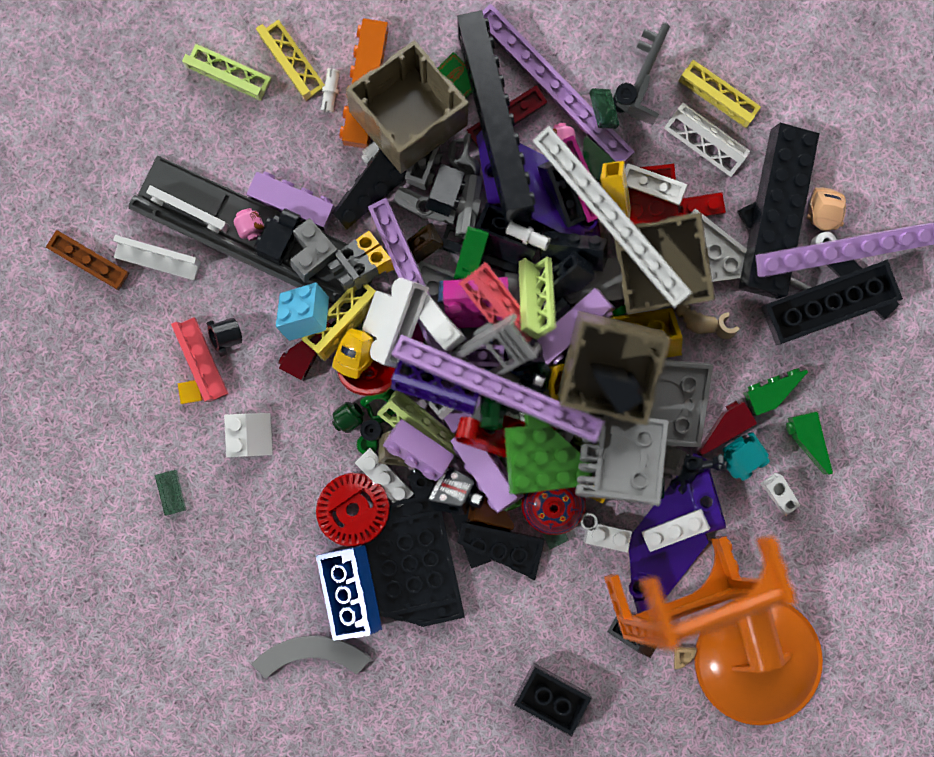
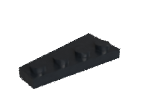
M378 148L379 150L375 156L371 157L367 163L368 166L361 175H358L350 191L346 192L332 212L345 229L350 228L369 211L368 206L382 200L405 179L407 171L400 173L380 148Z
M462 521L457 542L535 581L545 539Z

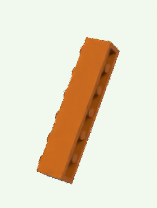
M363 18L362 25H358L357 38H359V43L354 46L353 57L356 58L355 65H351L350 69L352 84L368 72L383 65L389 31L388 22ZM344 106L343 118L346 119L345 125L340 128L339 138L342 139L343 144L346 146L365 149L369 145L370 136L349 112V107Z

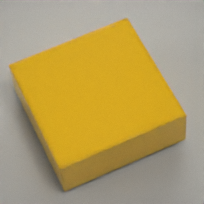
M195 380L177 383L181 404L203 401Z

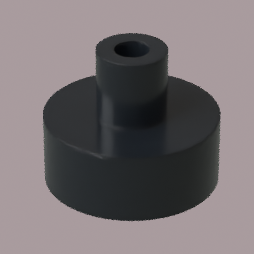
M367 420L361 425L360 433L365 440L374 442L381 438L383 428L379 422Z

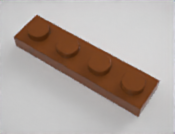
M58 230L54 232L46 245L47 249L116 290L121 289L130 274L128 271Z

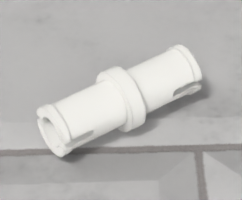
M331 68L327 69L325 86L322 87L324 94L320 110L323 112L329 111V113H334L335 98L339 93L337 86L340 71L337 69H332V71Z
M512 221L506 230V234L522 240L524 244L528 245L529 243L544 251L547 250L551 238L534 232L533 228L529 227L527 229Z

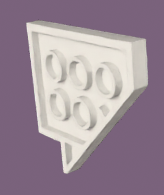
M694 209L691 214L699 213V211ZM702 214L712 281L741 278L747 249Z

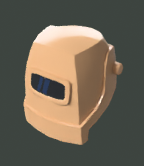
M814 188L806 218L810 220L812 225L822 231L837 230L840 226L842 227L846 212L844 194L829 188Z

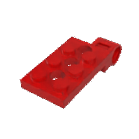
M504 415L503 428L501 430H494V434H488L484 429L480 428L479 420L471 417H461L455 440L461 444L507 458L505 428L525 426V422Z

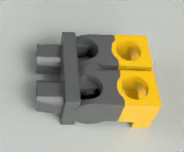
M367 231L346 245L341 251H336L334 253L336 258L327 264L333 276L343 271L346 273L338 278L340 285L345 291L353 286L359 290L364 284L369 283L374 277L384 271L388 273L394 270L391 258L370 231Z

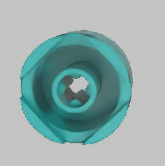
M753 432L747 433L749 437L745 439L742 436L738 437L723 449L724 454L722 456H724V461H727V470L735 479L740 478L744 481L752 476V471L758 467L763 468L770 462L768 459L769 453Z

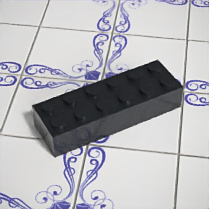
M887 259L765 304L761 308L777 346L903 300Z

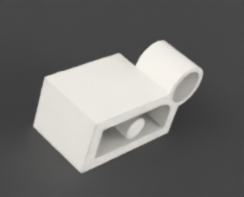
M584 513L580 521V525L586 529L584 543L628 553L632 531L600 524L594 514ZM591 515L594 523L590 527H585L583 519L585 516Z

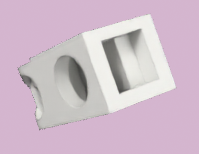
M774 473L760 483L784 516L800 507L798 500L781 474Z

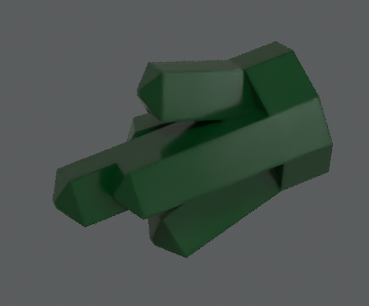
M481 395L480 428L484 430H501L507 405Z

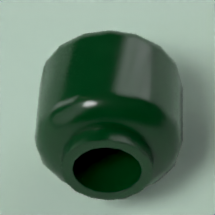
M345 402L333 412L332 424L338 431L342 430L345 433H351L363 423L364 412L357 403Z

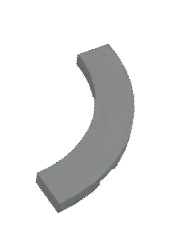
M310 635L292 638L269 648L251 665L267 679L274 671L290 662L306 658H321L337 662L357 675L372 658L353 644L342 640L333 641V638L328 636Z

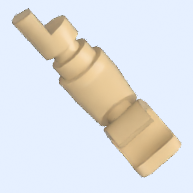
M689 304L676 306L678 309L675 313L680 318L683 316V321L687 324L686 327L696 334L716 333L722 339H731L740 329L737 326L730 329L724 325L723 322H726L730 317L729 312L722 314L716 320L715 317L691 310Z

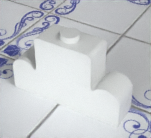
M404 278L395 280L391 289L392 295L380 291L375 292L362 328L363 331L377 337L370 348L371 358L383 365L396 368L399 359L392 356L394 348L401 335L408 338L412 337L429 287Z

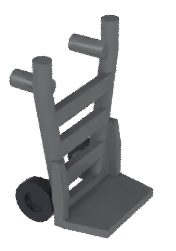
M662 23L658 34L644 29L641 37L653 41V44L650 45L639 40L636 48L647 52L648 55L635 84L622 83L616 89L611 106L617 113H628L629 116L651 125L658 118L659 113L641 105V102L648 88L651 77L649 73L670 29L669 24Z

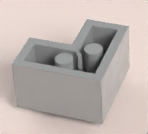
M310 218L293 230L294 239L303 250L290 259L291 268L304 282L336 258L334 253L337 251V248Z

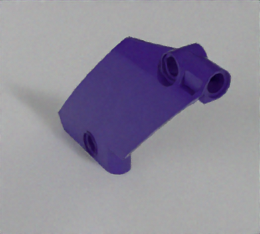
M481 130L476 138L487 201L493 205L500 203L494 177H489L492 169ZM520 143L518 146L519 153L523 152L525 158L524 172H528L530 177L529 192L534 193L536 205H534L535 212L532 213L531 219L558 233H576L584 236L601 237L598 219L593 220L594 224L590 227L583 225L586 220L569 228L565 226L543 185L537 166L548 162V158Z
M694 453V454L692 455V456H696V457H698V458H702L704 461L707 460V458L702 457V456H700V455H698V454H695V453ZM704 469V472L698 474L691 484L688 483L687 491L683 495L678 491L680 485L675 490L668 486L664 492V499H660V505H654L631 534L629 543L631 573L629 592L633 596L637 613L649 610L644 591H638L635 588L636 582H641L640 580L648 577L657 578L665 600L709 543L707 533L726 529L725 519L710 469ZM709 496L713 504L711 506L703 505L702 497ZM702 509L710 527L708 531L652 552L649 551L641 533L642 531Z

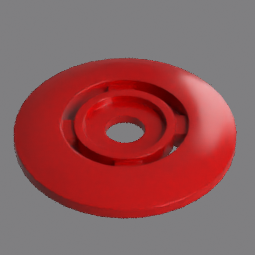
M348 473L333 479L322 490L316 505V517L321 531L331 541L347 547L361 546L375 539L386 526L390 511L389 499L384 488L380 484H375L367 475L360 473ZM362 491L368 494L373 502L372 508H370V504L367 501V499L361 495ZM350 504H357L359 506V512L355 516H350L347 513V507ZM333 511L336 512L339 521L344 524V527L341 528L336 523Z

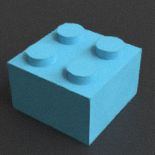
M317 282L280 293L276 328L289 341L326 331L329 296Z

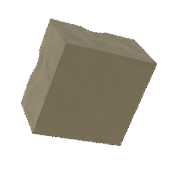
M416 40L392 55L382 66L368 72L346 88L349 112L400 173L406 171L468 126L469 102L452 82L439 72L434 61Z
M700 212L668 218L657 223L634 224L692 292L678 305L715 300L702 214ZM614 237L617 259L622 270V288L627 315L673 306Z
M578 311L557 393L560 406L590 413H604L616 419L647 425L655 398L656 382L663 369L669 347V337L663 330ZM596 362L622 367L627 373L631 371L643 390L640 393L643 401L620 415L596 380L590 364Z

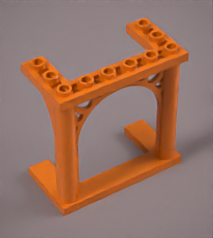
M727 536L711 538L714 548V563L705 583L695 592L665 603L658 579L652 577L642 579L640 581L649 610L635 615H631L619 575L609 574L604 576L623 638L667 650H674L679 648L678 643L778 605L791 606L796 604L795 590L789 582L787 576L788 569L782 561L780 555L781 548L774 536H762L756 539L764 562L763 571L760 578H746L739 575V565L733 557V547ZM730 599L737 600L672 625L671 621Z

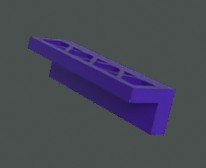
M399 359L391 379V389L474 415L479 393L475 392L474 397L466 395L462 390L464 387L454 383L455 387L450 389L444 388L441 382L446 379L438 378L439 376L432 374L435 380L425 382L422 380L421 375L432 373ZM404 365L412 368L414 373L406 376L400 374V371Z

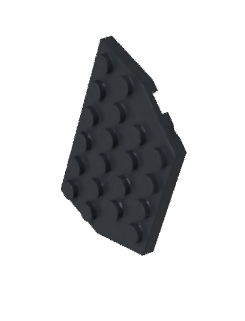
M431 495L416 500V497L394 502L390 506L388 521L382 532L375 539L364 544L379 615L422 627L465 618L442 511L432 509L429 502Z

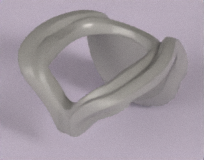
M469 133L465 134L464 138L452 141L448 148L449 162L454 169L465 172L464 176L470 174L477 175L481 168L480 163L468 155L470 143L472 142L471 134ZM464 143L463 154L460 159H456L455 145Z

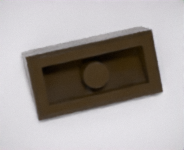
M432 223L426 225L407 240L417 264L444 245Z

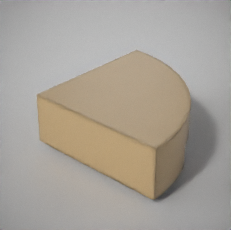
M679 647L674 649V669H681L688 665L694 659L697 648Z

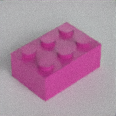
M498 277L509 291L508 277ZM462 280L443 281L445 314L457 328L482 327L490 323L459 284ZM470 280L468 282L474 290H478L474 281ZM483 298L484 304L491 308V303ZM497 316L499 322L503 320L502 317Z

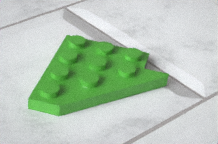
M524 413L525 426L505 428L509 494L576 487L580 484L577 483L578 477H592V472L579 470V464L587 463L580 461V453L546 422Z

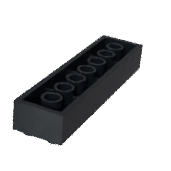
M781 122L770 129L746 248L747 251L738 287L739 290L774 299L788 296L792 271L759 277L756 255L796 248L798 246L820 133Z

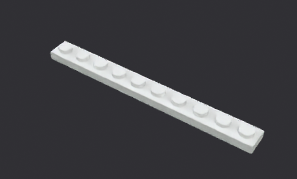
M548 126L533 142L669 302L676 307L692 292L552 128Z

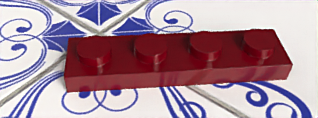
M537 85L510 101L508 109L509 113H513L516 125L547 105L548 102ZM480 122L466 130L467 133L471 134V139L477 149L476 136L481 131Z

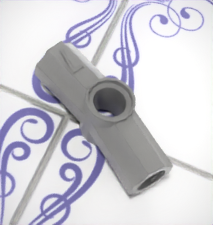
M470 174L464 176L466 183L459 198L458 221L455 230V236L462 240L465 239L468 226L475 228V221L478 218L482 177Z
M402 186L397 190L393 199L394 204L417 214L423 219L429 218L453 225L457 209L456 211L452 210L449 217L431 210L422 212L419 210V207L427 203L429 197L421 196Z

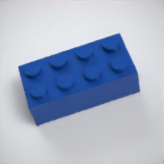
M365 545L316 555L333 641L368 636L382 630Z

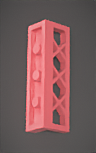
M486 262L459 283L490 323L494 325L498 323L497 316L505 319L515 313L517 317L513 325L527 343L532 339L531 336L521 331L520 305ZM473 280L478 290H474L468 282ZM483 298L491 303V308L484 304Z
M193 317L182 323L177 321L172 323L171 326L204 402L210 403L228 395L229 393L196 318Z

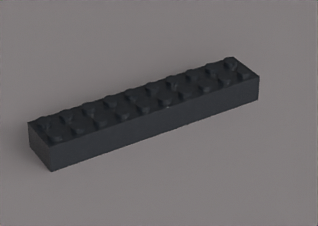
M482 10L457 15L458 39L505 224L508 226L511 221L515 224L531 221L532 213L535 212V196L533 192H529L530 177L528 172H524L523 152L519 153L520 139L518 133H514L513 126H515L513 113H509L508 107L510 102L508 94H504L503 87H505L503 75H499V59L497 55L494 56V40L492 36L489 37V20L484 18Z

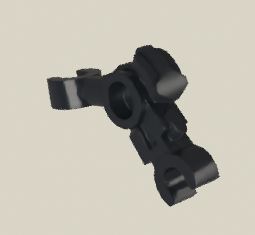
M685 454L678 462L681 468L677 474L678 477L672 479L669 486L675 490L680 485L678 491L683 495L687 491V484H691L698 474L704 472V469L713 468L717 471L727 470V461H724V456L722 455L713 457V460L704 461L702 458Z

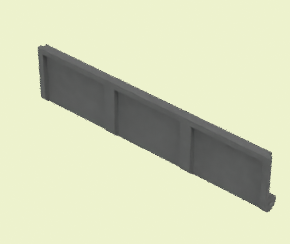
M156 156L138 195H134L129 203L128 208L297 288L317 282L329 296V303L333 305L346 292L338 281V278L346 273L343 271L333 276L328 265L306 282L298 276L291 268L290 259L303 249L295 239L281 265H278L257 255L256 247H254L256 240L249 241L239 237L234 225V219L239 211L251 208L252 211L259 212L264 225L269 217L272 219L275 215L280 217V212L160 156ZM151 185L226 222L229 225L227 232L219 231V233H215L207 228L208 224L165 203L162 206L151 201L152 197L146 193L149 186ZM323 233L337 248V251H341L348 245L339 239ZM364 287L356 290L355 297L362 296L367 290ZM344 303L341 308L348 311L351 308V303Z

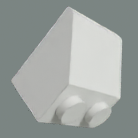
M271 413L224 415L226 458L273 455Z

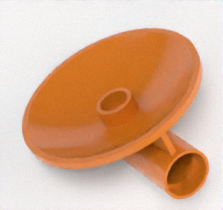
M778 605L700 634L696 642L695 648H697L694 657L696 676L703 693L720 712L741 723L769 725L792 717L810 701L821 679L823 658L818 636L806 617L793 606Z

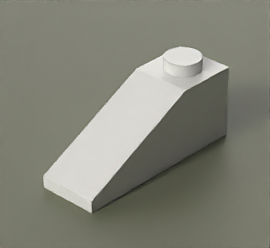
M427 293L419 319L444 350L451 353L467 338Z

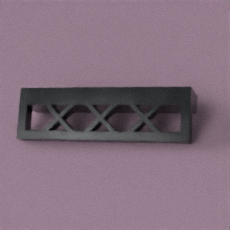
M447 225L444 236L441 238L444 245L439 249L460 256L463 246L461 244H463L464 240L458 243L447 240L450 231L455 232L456 227ZM484 252L482 264L486 262L489 267L503 272L519 274V265Z

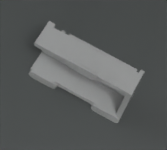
M513 313L495 325L487 323L474 332L475 337L458 346L451 356L471 364L466 355L485 344L486 348L501 363V365L492 368L488 372L502 376L526 361L534 359L538 352L542 350V346L539 343L532 346L527 343L513 325L517 317ZM497 337L513 358L504 362L489 341Z

